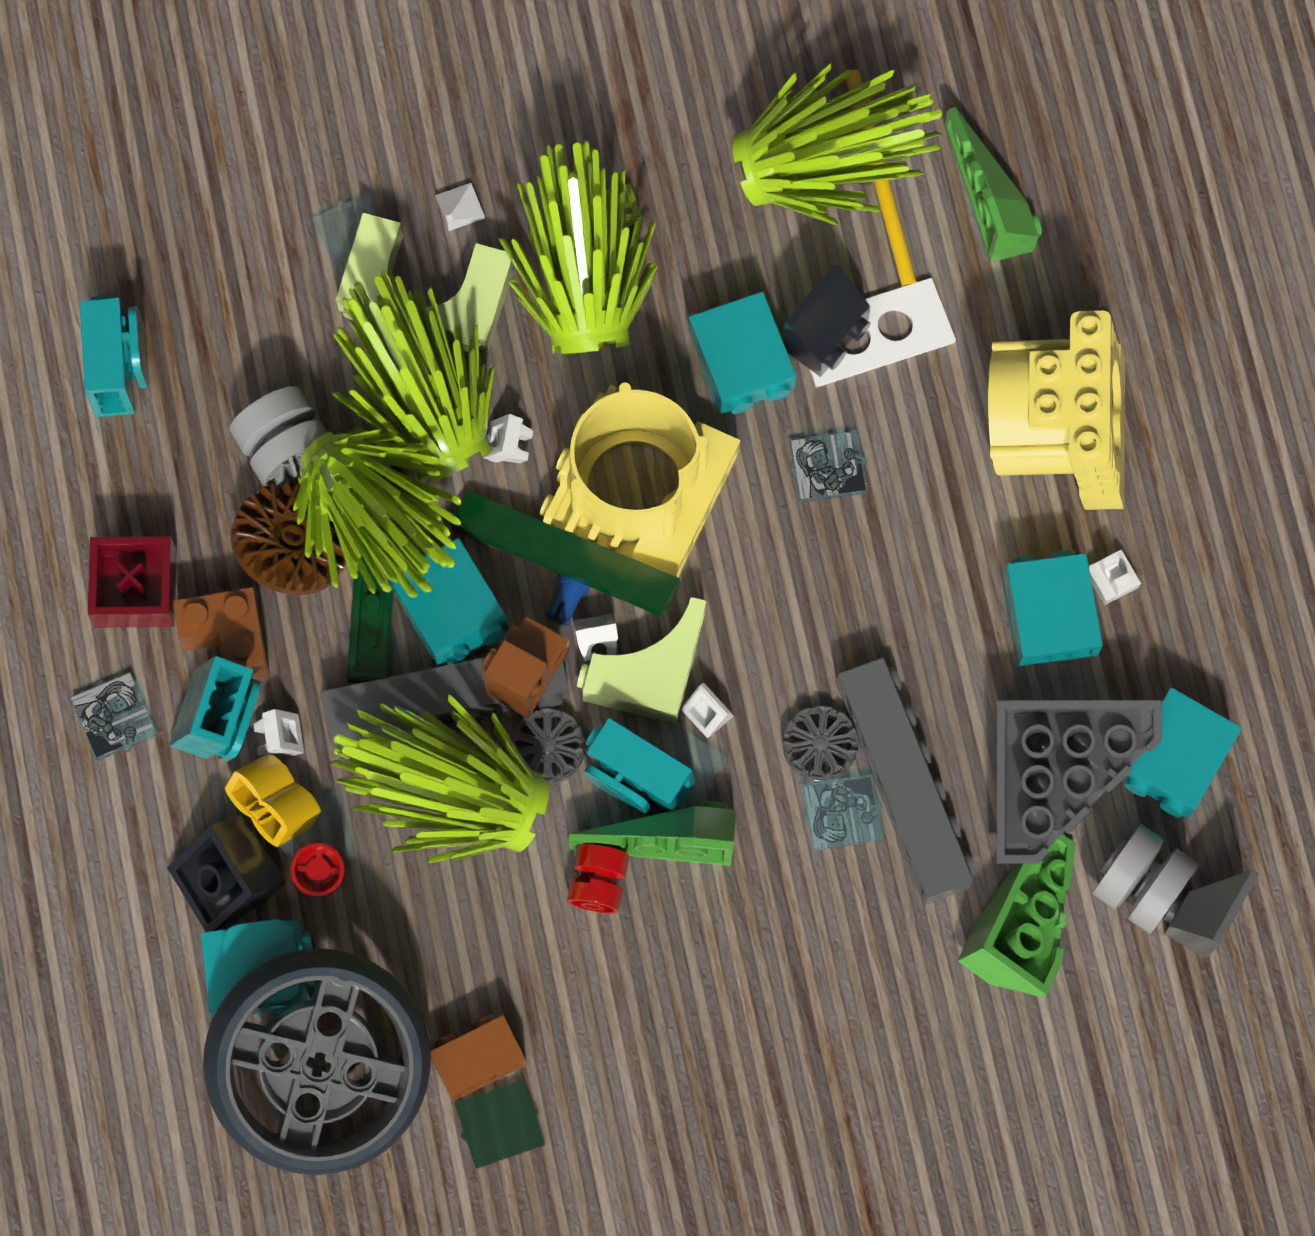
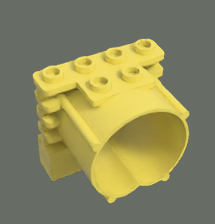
M1100 310L1073 313L1070 318V339L992 342L988 383V417L991 445L990 457L993 460L996 474L998 476L1074 474L1079 486V496L1084 510L1124 509L1125 356L1121 343H1118L1109 312Z
M625 382L619 386V391L618 387L610 385L606 394L599 392L593 405L579 417L572 435L570 449L564 448L556 465V469L559 470L557 482L560 483V486L555 496L548 494L539 515L544 517L543 522L679 578L738 457L741 440L699 421L694 425L687 413L678 404L663 395L646 390H631L630 384ZM634 443L645 444L660 450L672 460L678 470V484L674 491L664 497L662 505L642 510L623 509L602 501L587 488L593 466L602 455L617 446Z

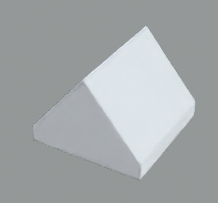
M705 683L697 688L681 708L706 738L713 735L734 717Z

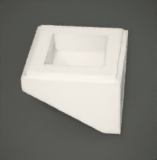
M472 183L435 195L448 231L485 219Z

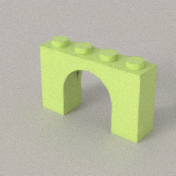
M366 213L362 214L336 297L338 309L343 312V316L352 320L342 299L344 297L352 299L349 288L354 289L356 282H360L363 285L370 302L379 304L377 297L380 292L374 282V278L377 275L381 276L382 270L386 271L388 276L392 274L403 238L400 222ZM476 243L465 280L460 290L450 300L438 305L447 340L454 342V330L456 327H460L464 351L469 352V346L473 343V327L477 324L479 349L488 352L490 350L508 291V279H511L515 268L506 251ZM431 306V307H426V310H427V313H428V314H429V312H430L432 306Z

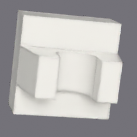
M511 414L490 421L487 437L493 450L484 459L495 463L501 461L514 463L528 461L529 453L519 449L518 442L519 440L526 441L531 439L533 430L522 424V418Z
M1122 550L1089 566L1092 585L1104 605L1134 591L1141 585Z
M612 613L573 620L575 637L584 661L591 660V649L597 643H602L606 646L608 655H616L618 635Z
M273 709L262 713L263 719L253 724L254 732L263 733L266 738V744L257 747L258 755L264 756L269 753L273 756L293 757L304 753L299 714Z

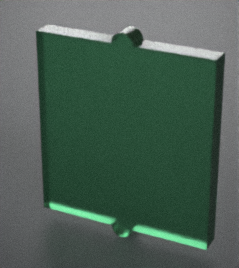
M524 1080L454 1103L464 1131L461 1134V1138L468 1143L476 1169L545 1146L536 1119L538 1110L532 1107Z

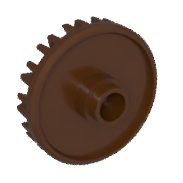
M272 483L268 489L263 486L257 496L251 492L248 499L243 501L231 527V546L240 566L251 578L271 590L290 595H307L324 590L332 584L327 553L322 548V552L318 557L314 544L310 558L306 557L305 539L308 505L304 520L299 525L297 523L299 508L293 511L300 484H295L292 490L289 483H285L280 491H276L275 484ZM329 521L339 577L346 562L332 521Z

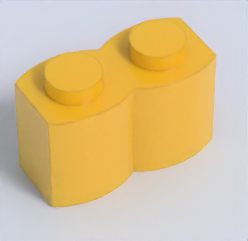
M269 753L236 770L225 787L227 795L233 804L242 813L251 817L259 833L276 847L311 829L321 813L315 797L304 787L295 783L288 767Z

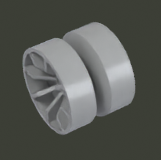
M290 386L281 388L261 397L245 408L233 420L229 428L242 453L246 456H253L250 466L262 486L267 489L272 483L275 484V490L281 489L285 483L292 485L299 481L298 476L301 477L304 464L301 460L304 451L315 439L328 433L321 421L313 420L315 410L300 387Z
M1141 824L1129 842L1123 839L1100 871L1105 876L1092 895L1111 908L1116 909L1132 894L1137 899L1129 912L1128 920L1148 934H1151L1193 875L1199 863L1177 848L1167 856L1162 864H1159L1154 859L1162 847L1163 838Z

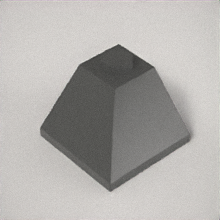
M1249 870L1190 891L1183 901L1175 899L1163 918L1170 923L1164 934L1207 959L1220 945L1259 873Z

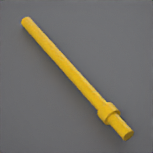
M851 70L850 76L846 79L849 90L863 84L860 71ZM871 98L851 106L850 109L872 100ZM884 162L875 163V164H870V165L883 164ZM889 180L873 181L901 286L904 287L917 283Z

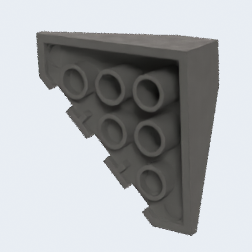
M997 700V864H1039L1049 854L1047 849L1064 832L1069 834L1091 812L1088 808L1106 791L1110 793L1132 772L1130 767L1147 750L1151 753L1162 742V700Z

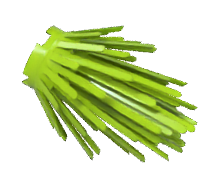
M830 63L793 97V90H790L788 93L787 91L797 80L795 72L751 128L735 133L733 136L734 163L742 161L747 180L741 181L740 184L748 200L754 206L773 203L838 226L839 224L835 218L821 214L827 213L824 206L855 212V209L882 212L878 206L862 204L861 200L847 199H865L867 194L864 192L835 190V185L893 180L923 175L924 173L919 169L910 170L905 161L876 165L870 164L937 151L941 149V146L937 144L923 145L926 139L943 135L938 131L925 134V131L922 129H914L886 136L898 130L939 119L942 117L940 109L873 126L931 107L934 104L933 99L929 98L931 94L912 99L910 93L915 91L916 84L838 113L882 93L885 89V82L883 81L891 78L895 70L888 71L827 101L824 95L850 76L851 70L844 71L819 91L814 90L825 80V75L831 70Z
M587 140L582 146L579 142L573 144V171L568 170L565 165L564 148L561 143L555 145V156L554 149L548 145L547 156L542 153L539 157L543 179L537 176L552 254L534 185L530 182L526 184L533 210L532 214L525 187L517 181L531 230L528 232V237L544 275L550 300L519 241L512 239L511 243L523 267L506 239L498 238L541 311L516 280L508 279V282L518 296L516 298L550 336L552 353L561 351V354L599 351V348L607 347V344L615 343L616 348L630 345L629 327L658 269V266H654V262L647 264L637 285L657 221L650 224L645 240L638 244L643 224L642 219L635 223L623 273L630 232L628 227L623 229L625 169L619 173V184L618 173L614 172L611 176V191L608 201L607 247L605 167L600 171L599 152L595 148H589Z
M382 270L381 276L377 275L374 278V282L380 292L377 297L379 304L370 302L360 282L354 284V289L349 288L352 299L345 297L342 299L353 320H348L366 353L362 348L355 345L342 327H337L339 334H333V337L360 374L354 375V380L393 424L356 389L349 390V393L355 398L352 399L353 403L340 392L331 393L375 430L383 429L380 434H396L393 439L387 440L390 443H397L402 448L408 446V443L426 444L429 447L426 450L403 452L429 455L440 459V461L435 463L420 461L423 466L437 469L441 474L440 476L416 472L420 481L426 482L431 478L432 482L468 467L467 463L471 461L470 456L480 452L482 458L492 452L493 448L486 433L496 365L489 369L486 385L487 365L484 363L479 367L477 324L473 327V343L469 346L468 353L470 388H468L461 329L456 327L454 330V365L432 286L428 290L432 306L428 314L419 289L414 290V297L411 290L407 294L400 276L394 278L393 275L388 276L386 271ZM361 427L353 429L358 434L369 431ZM386 441L374 442L381 447H389Z
M383 429L359 434L349 430V433L336 435L330 431L321 435L308 446L301 457L304 464L301 477L298 476L300 489L293 511L299 508L297 523L299 525L304 520L308 505L305 539L306 557L310 558L314 544L318 557L323 548V551L327 553L331 582L335 588H338L339 579L329 521H332L350 576L353 579H357V572L360 570L369 590L373 594H375L376 586L361 556H363L377 582L385 592L392 590L389 583L391 579L396 583L399 582L409 597L414 598L418 596V592L403 571L424 592L432 591L433 587L422 575L428 572L430 562L413 545L405 533L436 564H440L444 568L446 566L453 568L455 560L430 538L409 514L447 547L456 549L453 541L448 538L450 536L449 528L441 523V516L453 524L461 525V522L456 516L435 502L439 501L436 498L440 497L454 504L461 505V499L456 495L391 469L390 465L431 476H440L441 474L437 469L423 466L420 462L435 463L440 461V459L429 455L403 452L428 449L429 447L423 443H408L409 445L401 447L397 443H387L389 447L379 446L374 442L391 440L396 436V434L392 433L380 434Z
M448 694V702L466 719L465 721L458 713L451 711L452 719L457 723V727L494 761L429 712L424 711L422 713L424 719L398 705H394L395 710L385 704H379L382 712L413 728V735L363 711L357 710L360 718L381 727L382 732L401 741L347 722L349 729L361 733L363 737L356 740L342 734L334 736V742L344 746L335 747L334 754L349 760V764L337 759L329 763L367 778L354 776L347 779L341 777L335 781L344 784L346 791L446 814L445 816L373 802L365 806L357 804L353 806L352 810L412 819H386L383 821V825L386 827L447 829L419 830L416 836H409L404 840L409 845L395 846L391 852L477 844L431 856L427 863H436L454 858L457 861L502 847L515 852H521L531 843L536 833L529 831L536 814L545 815L550 792L549 780L542 778L543 774L531 770L494 713H492L491 717L494 723L493 733L507 753L450 694Z

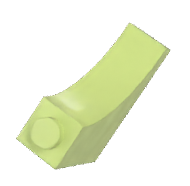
M691 597L688 607L676 627L662 640L644 650L625 655L593 653L590 665L582 664L577 687L583 688V701L677 724L706 612L707 601Z

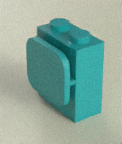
M763 292L689 316L688 332L699 357L700 369L712 400L718 406L720 414L729 411L732 414L745 412L753 407V403L767 398L769 401L780 400L791 393L790 390L795 388L796 374Z
M96 295L91 297L90 300L79 301L84 388L95 417L135 414L133 381L137 380L140 389L149 387L146 334L137 306L129 307L128 321L120 298H113L110 295Z
M459 538L453 541L456 549L449 548L446 545L441 547L455 560L453 568H448L447 566L444 568L440 564H436L428 555L425 556L430 562L428 572L422 575L433 587L432 591L424 592L403 571L418 592V596L412 598L408 596L399 582L396 583L390 579L395 596L409 617L415 632L428 654L438 667L459 663L468 654L482 646L497 642L504 635V632L509 630L504 611Z
M1066 550L1056 552L1048 559L1036 560L1035 556H1021L1013 559L1012 563L1007 564L1003 573L1006 591L1005 605L1011 638L1015 644L1018 667L1097 657L1103 644L1087 554L1075 555L1074 551Z
M214 656L195 669L192 673L169 746L204 759H208L215 754L218 755V759L225 762L235 758L245 739L260 692L261 681L254 678L251 679L253 669Z
M1171 687L1162 701V742L1151 753L1147 750L1130 767L1132 772L1123 780L1125 782L1124 786L1138 796L1145 797L1147 794L1161 802L1159 806L1168 814L1178 818L1183 815L1189 819L1242 728Z
M608 718L604 726L598 724L586 741V745L590 747L587 754L593 766L588 764L583 771L586 778L599 789L645 817L651 811L646 799L666 812L679 810L696 784L692 769Z
M275 919L238 924L226 930L200 933L209 1015L213 1019L218 1007L230 990L246 974L259 965L286 953L313 949L310 930L303 931L299 919L291 921ZM317 980L297 983L274 993L264 1000L250 1016L281 1012L293 1004L311 1000V996L315 992Z

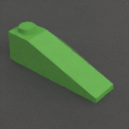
M957 108L948 109L945 127L990 263L1035 251L1038 238L1042 235L1038 215L1036 213L1031 214L1025 198Z
M705 802L704 807L693 806L569 834L568 841L569 850L577 851L578 845L594 844L618 849L632 857L731 866L736 810L728 809V804Z
M1064 834L1047 849L1049 854L1039 864H1013L971 931L958 958V962L990 985L1040 997L1046 996L1052 986L1063 960L1064 949L1060 948L1062 928L1066 927L1068 914L1064 913L1066 890L1071 888L1075 843Z

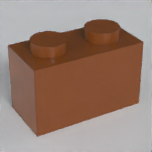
M493 1014L487 1015L471 1024L472 1031L460 1037H457L456 1033H452L442 1037L433 1044L435 1049L430 1051L431 1060L452 1103L526 1066V1059L504 1015L496 1019Z

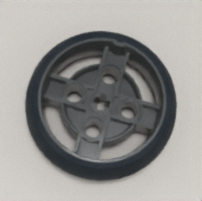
M306 949L286 953L268 960L246 974L230 990L218 1007L207 1033L203 1057L204 1081L207 1095L213 1111L226 1132L238 1145L260 1161L284 1171L305 1175H324L347 1171L375 1159L389 1149L404 1134L416 1117L427 1090L431 1066L430 1042L423 1016L404 986L388 971L374 962L358 955L332 949ZM318 980L312 1000L302 1001L289 1006L278 1013L267 1026L247 1022L252 1012L274 993L297 983ZM359 990L375 999L391 1018L399 1037L401 1059L380 1054L379 1045L372 1028L354 1010ZM334 1012L340 1016V1021L334 1029L323 1030L317 1026V1021L323 1013ZM273 1043H283L288 1047L287 1055L279 1061H272L265 1056L267 1047ZM317 1052L323 1053L324 1059L327 1062L326 1066L320 1064L319 1070H313L308 1057L315 1058ZM363 1062L369 1066L367 1076L361 1080H352L347 1076L349 1067L354 1063ZM233 1065L255 1070L256 1079L263 1095L277 1111L282 1113L277 1133L261 1124L245 1107L235 1084ZM305 1093L314 1094L318 1098L316 1106L308 1111H302L295 1106L297 1098ZM368 1097L387 1101L380 1112L361 1128L339 1138L318 1141L323 1123L333 1122L348 1116L359 1108Z

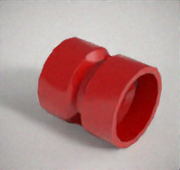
M323 843L308 844L301 848L293 857L291 864V876L296 887L303 893L315 897L329 895L338 890L344 882L347 872L346 862L342 854L333 846Z
M578 845L574 863V870L578 873V877L571 879L567 903L576 908L604 914L618 913L623 892L618 882L626 877L629 855L618 849L601 845Z

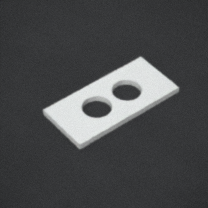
M929 278L865 299L870 305L868 321L871 322V325L867 330L870 337L868 348L860 354L852 355L846 353L836 369L831 370L828 368L821 377L809 369L815 387L817 388L955 343V336L933 279ZM889 311H900L911 320L912 331L908 337L900 341L886 339L878 329L880 317Z

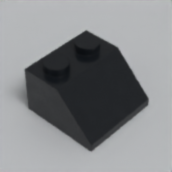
M834 264L785 322L784 346L787 353L819 377L828 368L831 370L836 369L847 353L844 350L852 339L859 341L871 325V322L868 321L870 305L837 265Z
M245 815L210 825L167 867L205 932L219 931L264 904L286 883Z

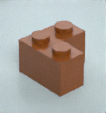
M253 587L173 601L179 641L184 652L221 646L223 659L253 669L251 679L270 676L259 605Z
M526 616L520 627L515 624L511 628L499 650L492 648L486 656L481 667L485 671L483 680L485 682L486 695L529 719L569 652V640Z

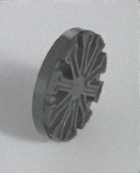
M827 706L806 708L796 714L788 723L782 741L783 754L788 765L799 776L816 782L830 781L842 776L852 766L858 751V736L853 724L844 713ZM818 714L820 716L818 728L811 719V715ZM832 716L836 718V721L826 729L827 717ZM799 721H803L809 732L796 727V724ZM841 727L847 728V734L834 736ZM791 736H795L804 741L791 743L789 739ZM850 743L852 747L851 750H846L837 745ZM805 751V754L799 760L793 759V753ZM833 754L845 759V763L838 765ZM812 759L814 760V768L809 772L805 770L804 766ZM822 761L827 762L831 769L829 773L824 774L821 770Z
M550 708L534 711L529 719L525 716L520 719L511 733V739L515 746L518 742L532 745L520 749L519 752L523 758L534 756L528 764L532 771H535L540 763L544 764L542 778L549 780V784H556L570 778L583 762L586 745L582 728L572 716L563 711ZM540 717L544 719V731L539 728L534 721L535 719ZM553 717L561 719L555 729L551 731V719ZM527 726L535 737L524 734L521 730ZM567 726H571L574 729L573 733L561 736ZM575 741L579 743V748L577 749L564 746ZM562 755L573 758L575 760L573 765H567ZM552 763H556L561 770L560 774L554 775L552 773Z

